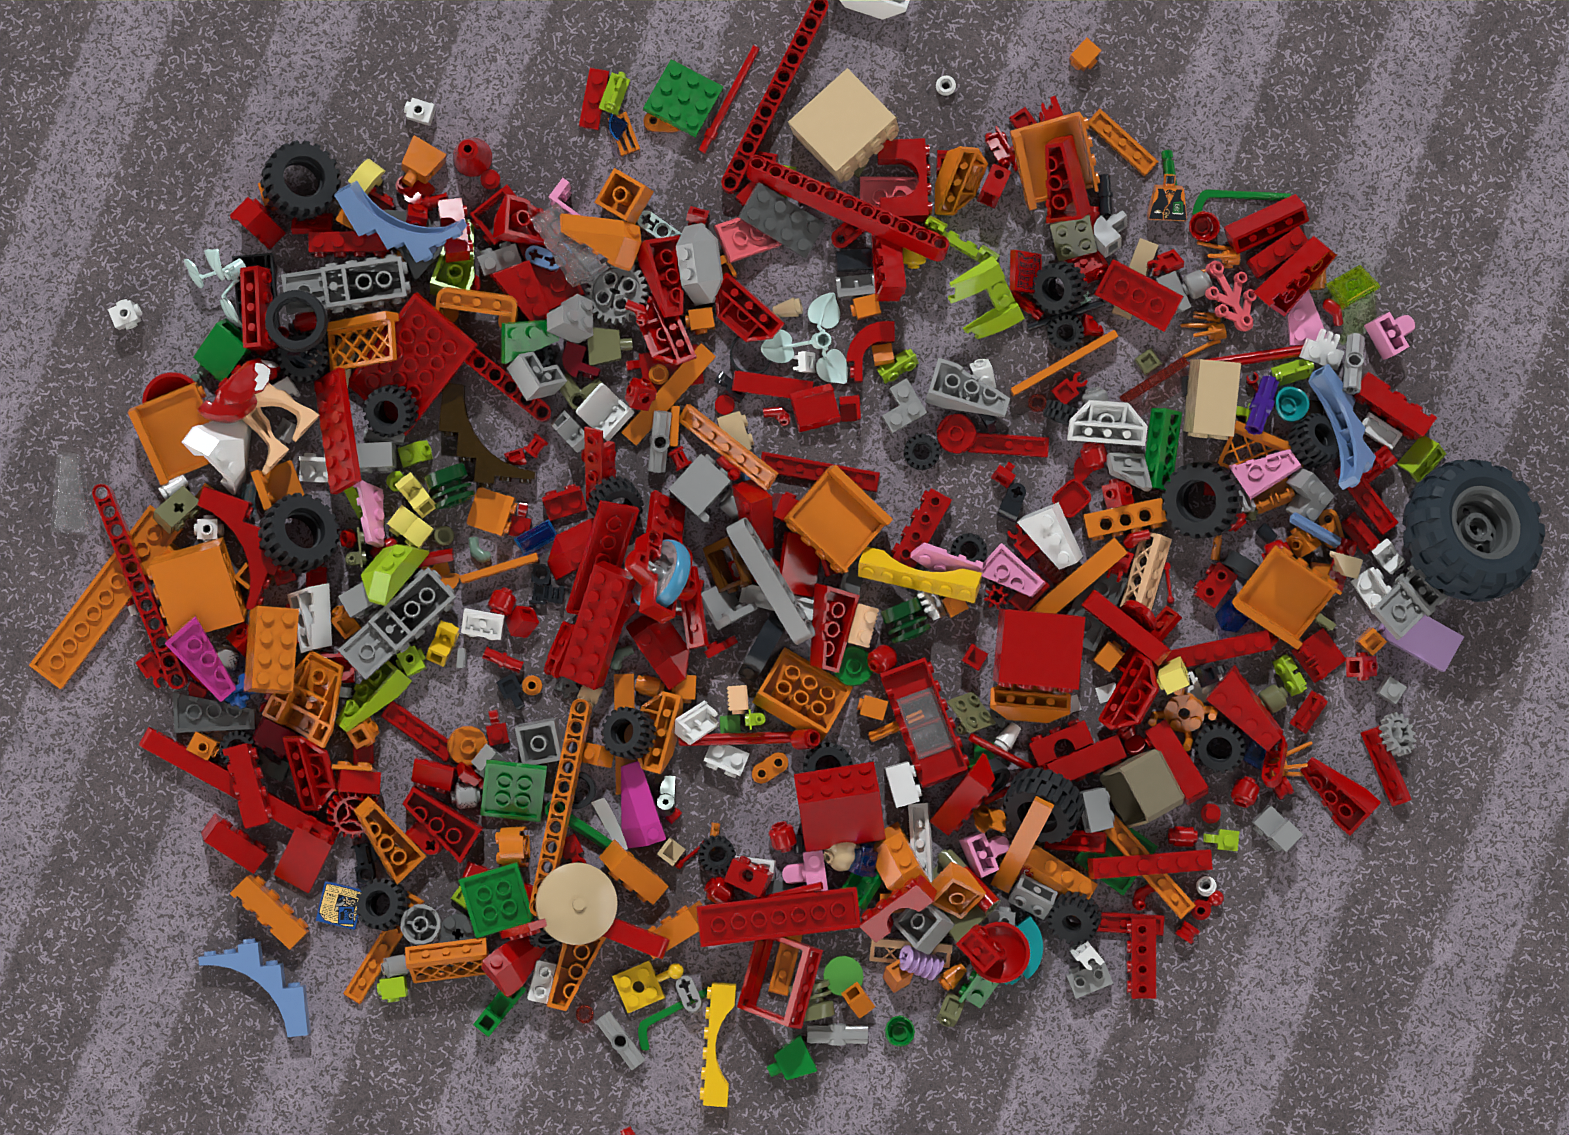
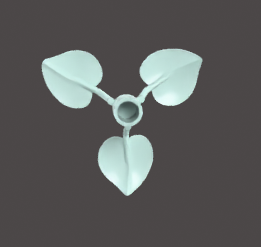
M206 249L204 251L205 256L214 271L202 275L199 274L193 262L189 259H184L190 277L199 288L204 287L202 279L216 274L221 280H224L225 277L228 280H233L221 295L222 299L219 301L229 321L242 328V323L226 296L234 285L240 281L238 278L240 277V268L246 267L244 262L239 258L225 266V268H222L219 249Z
M835 293L821 295L810 304L807 313L810 322L817 324V328L820 331L814 334L811 340L792 344L791 335L784 330H780L773 339L764 340L760 347L761 352L767 359L776 363H786L794 357L792 347L812 344L816 349H823V357L818 359L816 363L818 376L830 383H847L848 366L846 359L837 349H831L826 354V350H828V346L831 344V336L822 329V327L826 329L832 328L839 322L840 309Z

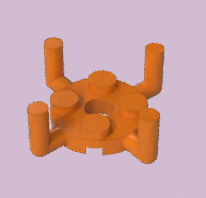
M1184 687L1174 692L1175 695L1168 700L1164 710L1153 711L1148 723L1150 726H1155L1158 719L1165 718L1173 731L1184 732L1185 742L1183 747L1185 751H1190L1193 743L1192 731L1201 726L1205 714H1209L1208 718L1210 720H1215L1218 709L1215 706H1204L1200 699H1197L1191 693L1185 692ZM1186 708L1190 711V715L1182 716L1179 710Z

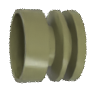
M815 979L804 1022L835 1015L833 1000L823 999L824 996L831 994V989H821L830 985L829 979ZM793 985L788 987L789 993L792 992Z

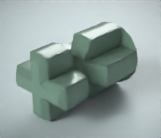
M201 366L196 369L198 374H192L190 377L198 385L202 382L201 377L206 378L210 373Z

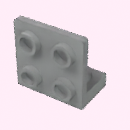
M716 586L701 593L702 602L717 630L758 609L755 602L748 605L746 602L740 604L734 593L728 594L727 591L719 593Z

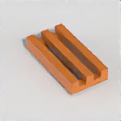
M627 112L615 115L620 120L622 118L625 119L635 147L631 148L624 131L622 136L628 150L624 151L620 140H616L621 156L640 150Z
M672 406L669 409V412L672 413L669 447L678 446L680 406Z

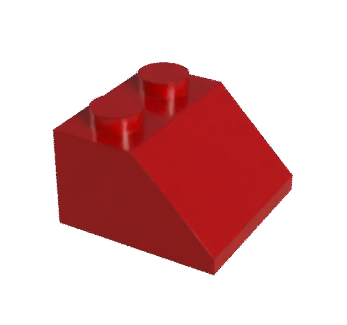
M415 758L411 782H415L416 787L427 789V786L435 787L436 792L446 794L447 791H452L457 768L423 758Z

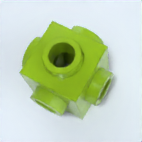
M410 645L403 653L396 654L398 657L396 663L400 671L404 670L408 677L427 669L423 661L426 657L422 649H417L415 645L412 647ZM413 657V661L409 663L408 659Z

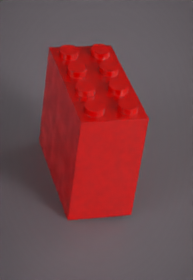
M999 608L992 680L998 682L997 685L1001 687H1013V684H1018L1017 687L1023 689H1033V686H1037V689L1044 691H1053V687L1057 688V691L1073 693V689L1079 690L1086 617Z
M874 761L794 774L806 852L830 849L833 845L843 842L861 844L886 839Z

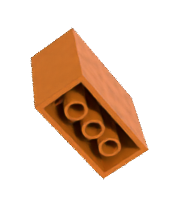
M223 537L153 557L147 573L149 579L154 581V594L156 599H160L162 605L160 606V612L163 618L166 617L168 623L166 629L169 637L173 636L195 616L205 633L245 621L248 611L239 583L234 578L236 574Z
M256 606L249 611L244 678L245 692L286 694L293 691L299 609Z

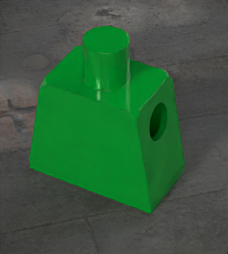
M801 1034L774 1052L777 1062L767 1066L771 1077L783 1073L786 1080L817 1071V1067Z

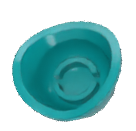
M1284 387L1276 396L1275 410L1285 421H1297L1309 409L1307 395L1298 388Z

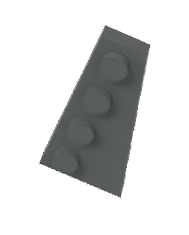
M173 693L174 733L256 729V714L253 708L245 707L240 709L237 705L231 706V704Z

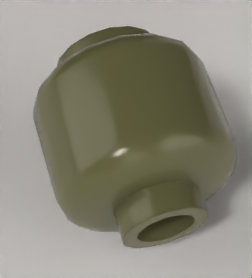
M1273 684L1259 692L1258 697L1264 707L1271 714H1274L1286 707L1288 694L1283 687L1278 688Z

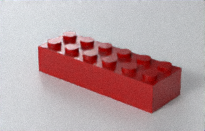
M606 561L594 564L559 675L593 690L604 686L633 597L632 590L637 582L629 571Z

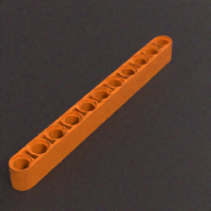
M584 699L574 700L570 708L529 905L530 912L537 916L536 895L540 884L549 874L544 870V865L547 862H551L553 871L560 867L592 714L591 703ZM585 703V712L579 714L577 711L578 705ZM576 723H581L582 730L579 733L573 731V726ZM573 742H576L578 745L575 753L569 751V746ZM569 762H572L574 766L571 773L565 771V765ZM564 782H567L570 786L569 791L566 793L561 791V785ZM560 802L565 804V810L562 813L557 811V804ZM555 822L561 824V830L558 833H555L552 829ZM551 842L557 844V850L554 853H551L548 849Z

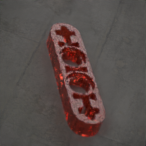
M1185 356L1179 358L1119 396L1120 400L1125 403L1131 402L1147 390H1150L1188 366L1189 362Z

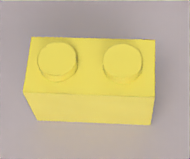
M1181 656L1158 667L1157 682L1161 690L1165 689L1167 695L1190 685L1189 673Z

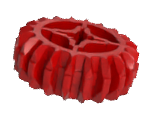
M338 790L339 795L333 794V800L328 802L330 807L327 808V813L329 814L327 820L332 821L330 826L336 827L337 834L343 831L344 838L347 834H350L351 839H353L354 834H358V837L361 839L362 833L366 834L356 814H351V810L357 808L368 796L375 803L378 801V797H372L373 794L339 792ZM344 803L346 810L342 812V815L338 816L337 811Z

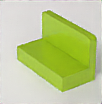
M1424 435V437L1419 438L1397 464L1409 472L1415 481L1419 482L1445 457L1446 452L1439 443Z

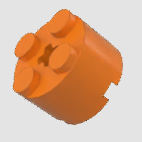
M526 826L501 828L500 832H496L495 841L496 844H499V852L496 854L498 865L505 866L518 862L519 867L529 866V863H526V858H530L529 835H525L524 831L528 830Z

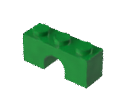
M524 984L523 987L509 998L500 990L473 1025L489 1037L527 990L528 986Z

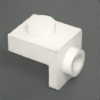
M978 359L969 364L972 375L974 374L979 377L978 380L987 386L991 385L996 388L993 368L989 359Z
M1387 538L1372 551L1379 565L1389 574H1393L1406 562Z

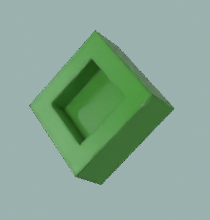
M740 715L719 716L721 733H741Z

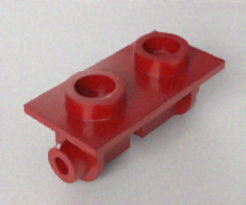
M995 126V133H987L985 135V142L991 152L999 149L993 152V155L1000 166L1007 167L1011 162L1012 166L1015 167L1013 146H1009L1006 134L1001 132L998 126Z
M1355 512L1341 522L1342 529L1352 541L1358 542L1357 547L1364 555L1370 550L1372 551L1380 543Z
M1311 690L1289 723L1304 734H1307L1328 701L1322 695Z

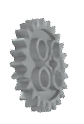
M603 263L604 269L601 270L597 267L598 274L591 273L594 280L587 281L591 288L585 289V291L590 293L586 298L592 300L593 314H598L597 318L599 320L604 318V322L607 324L611 321L613 325H617L619 320L624 325L625 319L632 322L631 316H635V313L625 308L620 310L619 305L622 301L627 303L628 299L639 304H647L644 297H648L650 294L645 292V290L650 287L647 284H643L646 282L645 277H641L643 272L641 270L637 271L638 267L635 265L632 266L630 271H626L611 264L608 266ZM611 276L616 278L613 284L608 283ZM633 282V288L627 291V284ZM620 290V294H614L615 291ZM608 294L607 302L602 303V296Z

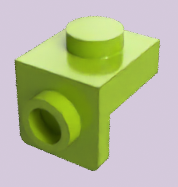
M427 440L417 441L398 448L403 468L433 459L431 447Z

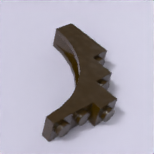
M448 383L442 390L439 431L444 432L443 436L455 437L456 433L458 434L456 456L461 458L462 462L473 463V459H476L474 482L479 483V487L491 488V485H496V477H500L499 481L503 482L519 479V483L531 484V480L536 481V471L520 469L505 463L482 444L468 418L465 403V386L463 384Z

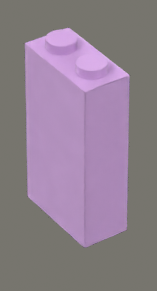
M1426 615L1399 640H1396L1382 623L1378 628L1380 635L1387 642L1440 672L1446 671L1464 638L1461 634Z

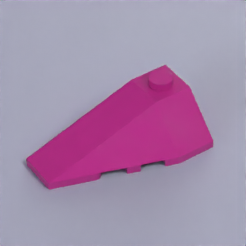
M639 761L621 766V830L627 848L648 846L666 840L662 822L644 770L641 769Z

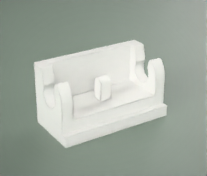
M704 700L675 719L674 733L691 745L719 727V722L712 717H716L718 713Z
M1080 941L1079 945H1072L1069 948L1077 961L1080 960L1088 970H1092V967L1088 964V960L1091 958L1095 959V962L1099 965L1105 962L1088 941L1084 944Z

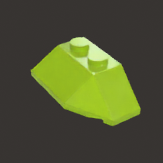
M398 544L383 548L361 574L369 602L386 606L429 555V551Z

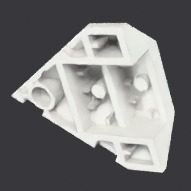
M243 420L235 423L210 421L209 423L192 427L182 443L194 456H204L224 476L220 481L222 485L232 495L237 493L246 480L252 428Z

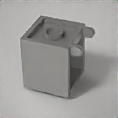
M700 454L668 490L703 523L707 524L710 522V517L706 513L707 509L729 487L731 480L728 478V472L723 468L719 470L715 467L716 462L708 454L705 457Z

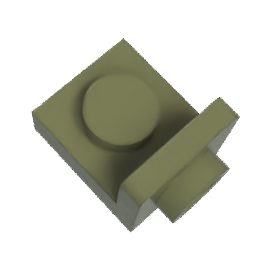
M947 992L935 1019L943 1026L954 1027L966 1002L965 999L960 1003L958 1001L960 997Z

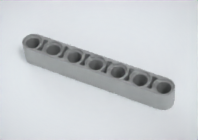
M743 518L728 526L727 533L793 642L798 645L815 636L814 627L749 520Z

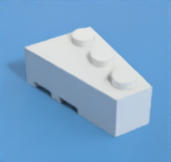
M1059 502L1027 514L1017 522L1059 570L1077 563L1083 557Z
M329 583L311 586L287 594L290 608L299 609L297 638L301 653L332 646Z

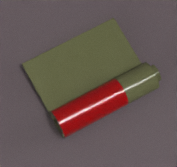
M945 849L937 856L938 865L933 869L934 879L952 861L967 869L986 894L962 919L942 910L955 924L948 934L958 942L974 925H979L998 907L1001 900L952 849L948 851Z

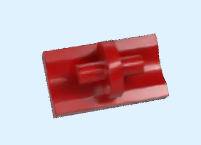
M1386 445L1374 453L1376 458L1372 469L1362 474L1368 483L1398 461Z

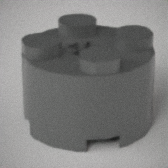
M454 913L445 918L441 923V931L438 935L439 943L476 938L470 916L466 913ZM458 928L461 929V933H464V936L457 938V935L454 934V931H457Z

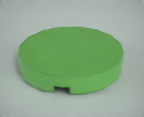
M845 955L837 956L830 960L825 966L823 974L824 979H829L830 985L827 988L839 996H842L841 993L856 982L861 986L864 978L863 969L859 962Z

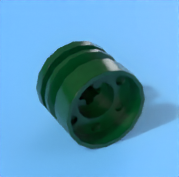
M464 463L443 468L424 477L429 490H439V493L432 497L433 501L442 499V501L435 504L436 510L459 506L475 496L474 490L464 491L472 486L471 483H461V480L468 476Z
M918 597L880 612L885 624H895V627L889 630L888 633L892 634L898 631L899 636L891 639L893 644L907 642L919 637L931 628L930 623L922 627L920 625L921 621L928 618L927 616L917 617L916 613L923 609Z

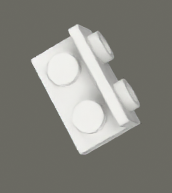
M304 453V457L299 456L300 482L328 483L325 454L324 458L316 457L315 453Z
M1374 567L1361 573L1358 579L1354 578L1350 581L1370 611L1392 589L1389 585L1386 586L1382 580L1384 579L1383 574L1379 569L1375 570Z
M465 608L461 633L467 634L470 637L480 636L486 637L489 640H501L504 632L505 615Z
M710 745L703 761L707 762V767L717 770L718 767L725 770L724 774L736 778V775L741 776L750 753L731 745Z
M546 959L544 961H536L527 996L528 1000L547 1004L557 966L553 961Z

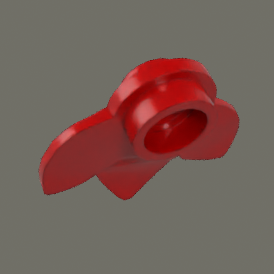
M404 176L398 178L395 185L397 192L404 195L405 200L410 204L421 205L422 197L425 198V196H430L435 192V187L429 182L424 184L419 180H416L412 187H404L406 185L402 181Z

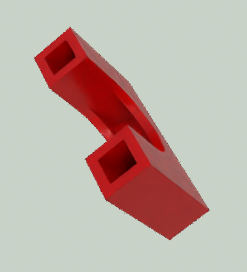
M925 138L886 140L882 144L884 146L883 149L877 154L878 165L907 166L918 177V185L912 193L903 197H880L879 208L911 222L926 221L929 214H932V202H928V195H931V183H927V176H930L931 172L930 164H926V157H930L929 145H926Z

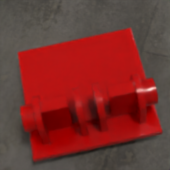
M1321 628L1302 642L1303 644L1298 650L1296 648L1291 650L1314 683L1325 678L1328 673L1346 661L1345 656L1324 628Z

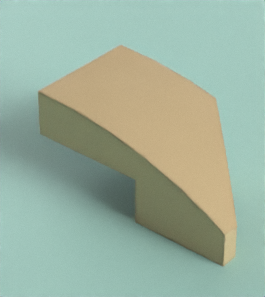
M1330 551V557H1333L1335 562L1332 566L1333 571L1358 579L1363 560Z

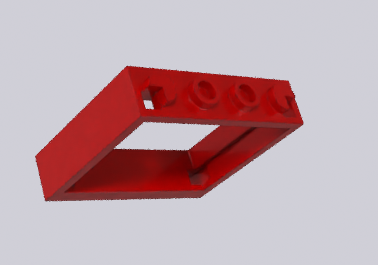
M788 937L756 940L737 1008L787 1027L802 1029L823 950ZM774 940L803 950L785 1016L756 1005Z

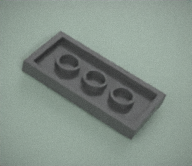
M760 182L756 184L738 216L741 220L803 258H807L825 226L824 222Z
M1108 570L1075 597L1067 614L1086 617L1083 647L1095 652L1107 626L1081 605L1091 592L1096 590L1116 606L1128 581L1127 578L1122 576L1121 581L1116 582L1118 577L1116 574H1111L1107 578Z

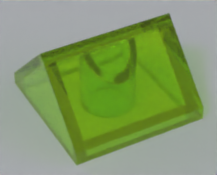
M1361 265L1354 267L1326 284L1334 300L1341 306L1342 310L1381 288L1380 284Z

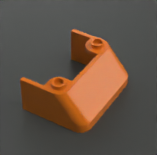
M444 287L437 294L436 309L452 323L458 319L460 310L499 315L498 324L501 329L502 323L518 322V304L516 299L510 295L453 287Z

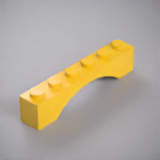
M866 547L863 550L858 567V577L971 603L976 601L982 577L981 572L963 568L947 572L917 570L899 563L884 550Z
M712 982V987L707 988V999H711L710 1007H706L705 1019H709V1027H705L704 1039H708L707 1047H703L702 1059H706V1067H702L701 1079L705 1080L704 1088L700 1087L699 1099L703 1100V1106L727 1107L729 1083L723 1076L718 1064L716 1039L721 1023L735 1006L736 983Z

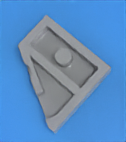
M1107 454V465L1110 475L1144 491L1152 489L1144 454Z

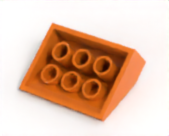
M784 647L752 703L798 730L810 728L816 730L820 734V743H822L853 687L843 684L838 678L825 670L811 666L808 660Z

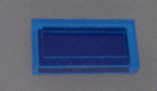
M548 519L514 538L522 554L527 556L555 540L557 532Z

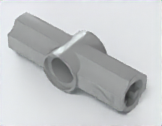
M1358 333L1347 335L1343 366L1342 391L1353 395L1360 393L1362 365L1364 362L1365 337Z
M654 411L648 471L665 472L667 451L670 444L671 412ZM658 437H663L665 440L661 446H656L654 443Z
M610 1011L595 1021L611 1042L612 1047L618 1051L631 1070L646 1060L630 1039L629 1034L624 1031ZM620 1035L624 1036L626 1039L625 1045L620 1046L616 1044L615 1038Z
M830 1023L829 1025H807V1043H828L829 1045L837 1046L846 1045V1043L868 1044V1026H848L843 1023H839V1025H836V1023Z

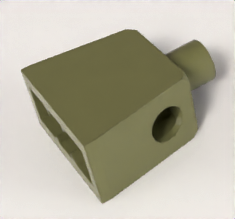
M593 327V336L588 338L589 365L593 367L622 360V351L633 350L632 338L621 339L619 330Z

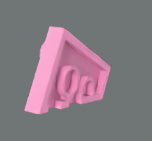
M1002 543L983 562V568L978 571L982 573V577L1031 598L1045 585V582Z

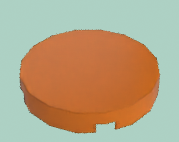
M471 725L461 726L450 734L447 748L450 757L455 762L460 763L462 761L470 766L473 765L471 761L484 745L488 744V741L480 729Z

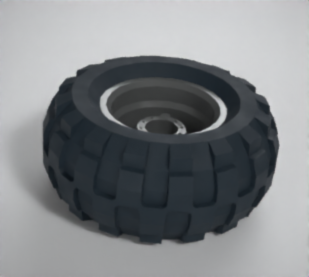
M1469 459L1465 462L1464 460H1454L1428 473L1413 488L1409 496L1410 500L1404 509L1402 525L1406 526V530H1404L1402 537L1404 547L1409 548L1413 556L1410 562L1415 570L1421 569L1427 576L1425 581L1430 586L1436 589H1443L1445 595L1459 600L1486 602L1507 595L1522 586L1530 578L1531 571L1537 567L1543 551L1541 544L1545 537V524L1539 521L1542 511L1538 501L1532 502L1527 494L1530 491L1529 487L1523 480L1516 481L1512 478V471L1503 466H1492L1491 462Z

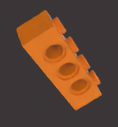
M1158 498L1084 514L1082 519L1087 539L1092 538V542L1103 540V535L1111 534L1112 537L1124 535L1123 531L1131 530V533L1143 531V527L1149 525L1151 529L1163 527L1162 523L1167 521L1165 510L1163 511L1162 509L1163 500ZM1141 511L1148 512L1149 519L1147 522L1139 518ZM1121 515L1129 517L1130 523L1127 526H1123L1120 523ZM1102 519H1107L1110 522L1108 530H1103L1100 527Z

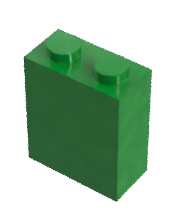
M225 318L215 324L193 358L198 361L201 367L206 368L216 380L221 382L225 377L229 379L234 368L239 364L242 365L252 350L243 348V332Z

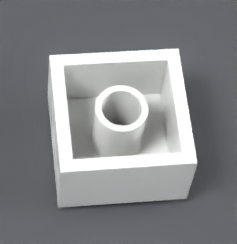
M906 761L884 768L896 808L920 801L919 797L922 796L919 784H915L913 777L917 776L913 764L909 765V762Z

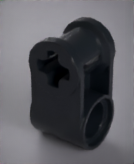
M1015 483L1008 488L997 516L1014 523L1016 522L1026 495V489L1022 484ZM1019 487V491L1022 492V495H1018L1015 498L1013 497L1014 493L1011 492V490Z

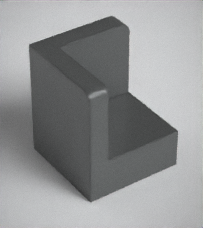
M848 567L849 571L844 573L839 589L859 595L863 578L858 577V570Z

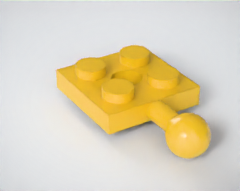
M650 960L612 977L627 1013H631L665 998L659 982L670 977L673 979L680 978L684 973V969L679 963H673L668 967L667 971L656 975ZM636 981L644 984L642 992L634 990L633 985Z

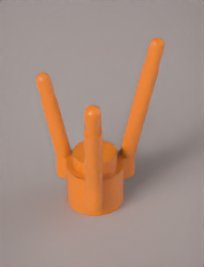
M1197 241L1198 245L1223 250L1222 254H1208L1207 256L1208 258H1221L1222 263H1225L1223 264L1224 269H1232L1233 265H1239L1240 253L1237 254L1231 246Z
M1216 322L1182 323L1181 327L1207 328V331L1195 333L1193 336L1201 337L1208 335L1209 340L1213 339V341L1184 354L1182 357L1185 359L1210 346L1220 344L1221 339H1226L1227 337L1225 325L1223 323L1217 324Z
M1310 741L1287 751L1286 757L1311 746L1313 743ZM1276 757L1274 758L1275 760H1271L1270 763L1275 764L1280 760V758ZM1285 760L1283 776L1304 777L1302 772H1288V770L1308 767V764L1287 765Z

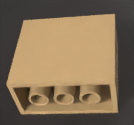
M848 68L788 121L793 135L840 184L844 180L848 181L854 175L856 169L864 167L873 154H878L884 146L882 144L886 140L892 141L895 139L899 131L896 117Z
M1202 359L1190 360L1183 431L1188 432V436L1228 440V436L1234 437L1241 363Z

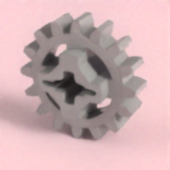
M1397 712L1384 716V719L1380 721L1382 726H1379V729L1382 733L1379 736L1383 737L1382 744L1387 745L1386 750H1392V755L1397 754L1400 757L1411 753V750L1415 748L1412 743L1416 742L1413 738V735L1416 733L1411 730L1413 725L1408 723L1409 719H1404L1403 714L1398 715Z

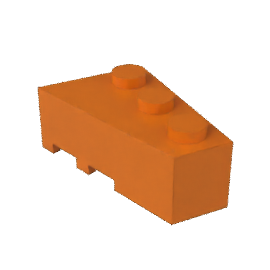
M615 839L599 856L610 870L608 874L616 881L620 878L623 881L622 885L630 892L635 890L637 892L636 896L644 903L649 901L654 905L669 887L663 879L644 863L636 859L631 852H627Z
M699 900L688 908L685 905L676 911L677 915L671 918L669 915L660 921V926L656 928L653 925L647 930L670 939L666 950L668 951L699 932L696 906H700L702 903Z

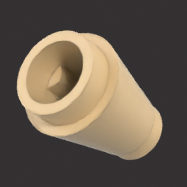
M793 297L773 306V312L779 318L799 317V314H803L800 298L795 299Z

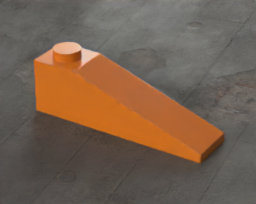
M560 214L562 233L579 244H586L592 248L594 254L603 255L612 266L626 271L632 269L641 245L640 226L622 220Z

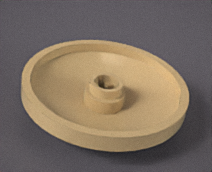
M569 863L554 869L544 878L536 895L538 920L545 918L547 926L543 927V929L557 941L566 944L582 945L597 940L611 927L617 912V895L612 882L601 870L589 864Z

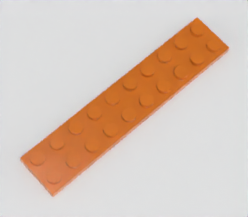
M149 505L130 530L147 576V569L153 557L161 555L166 547L172 544L183 530L182 528L178 532L174 531L169 534L153 519L156 508L152 505ZM123 544L121 552L124 555L128 554L130 547L128 544ZM115 552L29 664L31 668L59 689L65 687L133 597ZM134 562L128 566V570L132 574L137 571V565ZM142 581L137 582L136 590L142 585Z

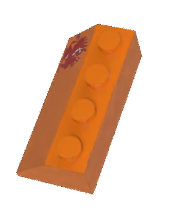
M1035 844L1016 878L1018 881L1020 876L1024 874L1057 891L1056 899L1061 894L1066 895L1067 892L1071 891L1073 895L1076 891L1079 892V896H1082L1083 893L1086 894V899L1089 900L1098 886L1097 883Z

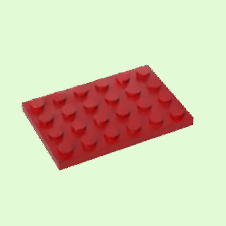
M418 292L414 293L398 314L399 321L395 322L397 360L358 367L349 378L348 384L364 400L369 398L368 395L389 384L390 386L398 384V387H406L405 391L410 390L413 393L411 397L416 398L417 401L414 403L419 407V410L416 411L418 418L414 419L416 423L478 345ZM388 328L383 333L384 337H386V335L388 334ZM379 339L374 346L378 349L383 341ZM387 345L382 352L385 357L390 356ZM371 349L366 357L371 360L375 352ZM386 400L383 406L385 415L390 420L397 421V407L391 401ZM416 423L413 426H411V429L404 432L403 434L405 436L409 434V432L413 429Z

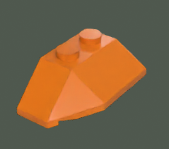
M960 146L947 151L935 182V214L954 216L958 212L957 210L964 207L976 196L988 166V162L979 148Z
M1013 684V687L997 685L990 690V708L1007 720L1049 723L1071 713V695L1066 692L1057 691V688L1054 687L1053 691H1044L1037 689V686H1033V689H1023L1017 687L1018 684Z
M662 691L659 695L641 706V711L648 713L650 719L654 720L653 726L656 727L657 731L654 732L656 740L653 739V748L649 747L650 752L643 754L642 758L637 759L641 769L662 774L673 756L678 738L674 733L675 719L683 714V696Z
M897 821L885 828L886 839L875 842L870 857L887 889L894 891L896 888L901 889L910 878H916L920 874L931 884L899 822Z

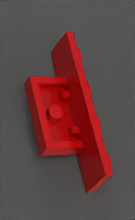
M586 426L584 427L586 501L589 502V498L592 497L591 491L596 490L595 485L597 483L600 485L603 479L609 480L611 476L616 479L617 472L615 469V442L607 441L603 443V430Z

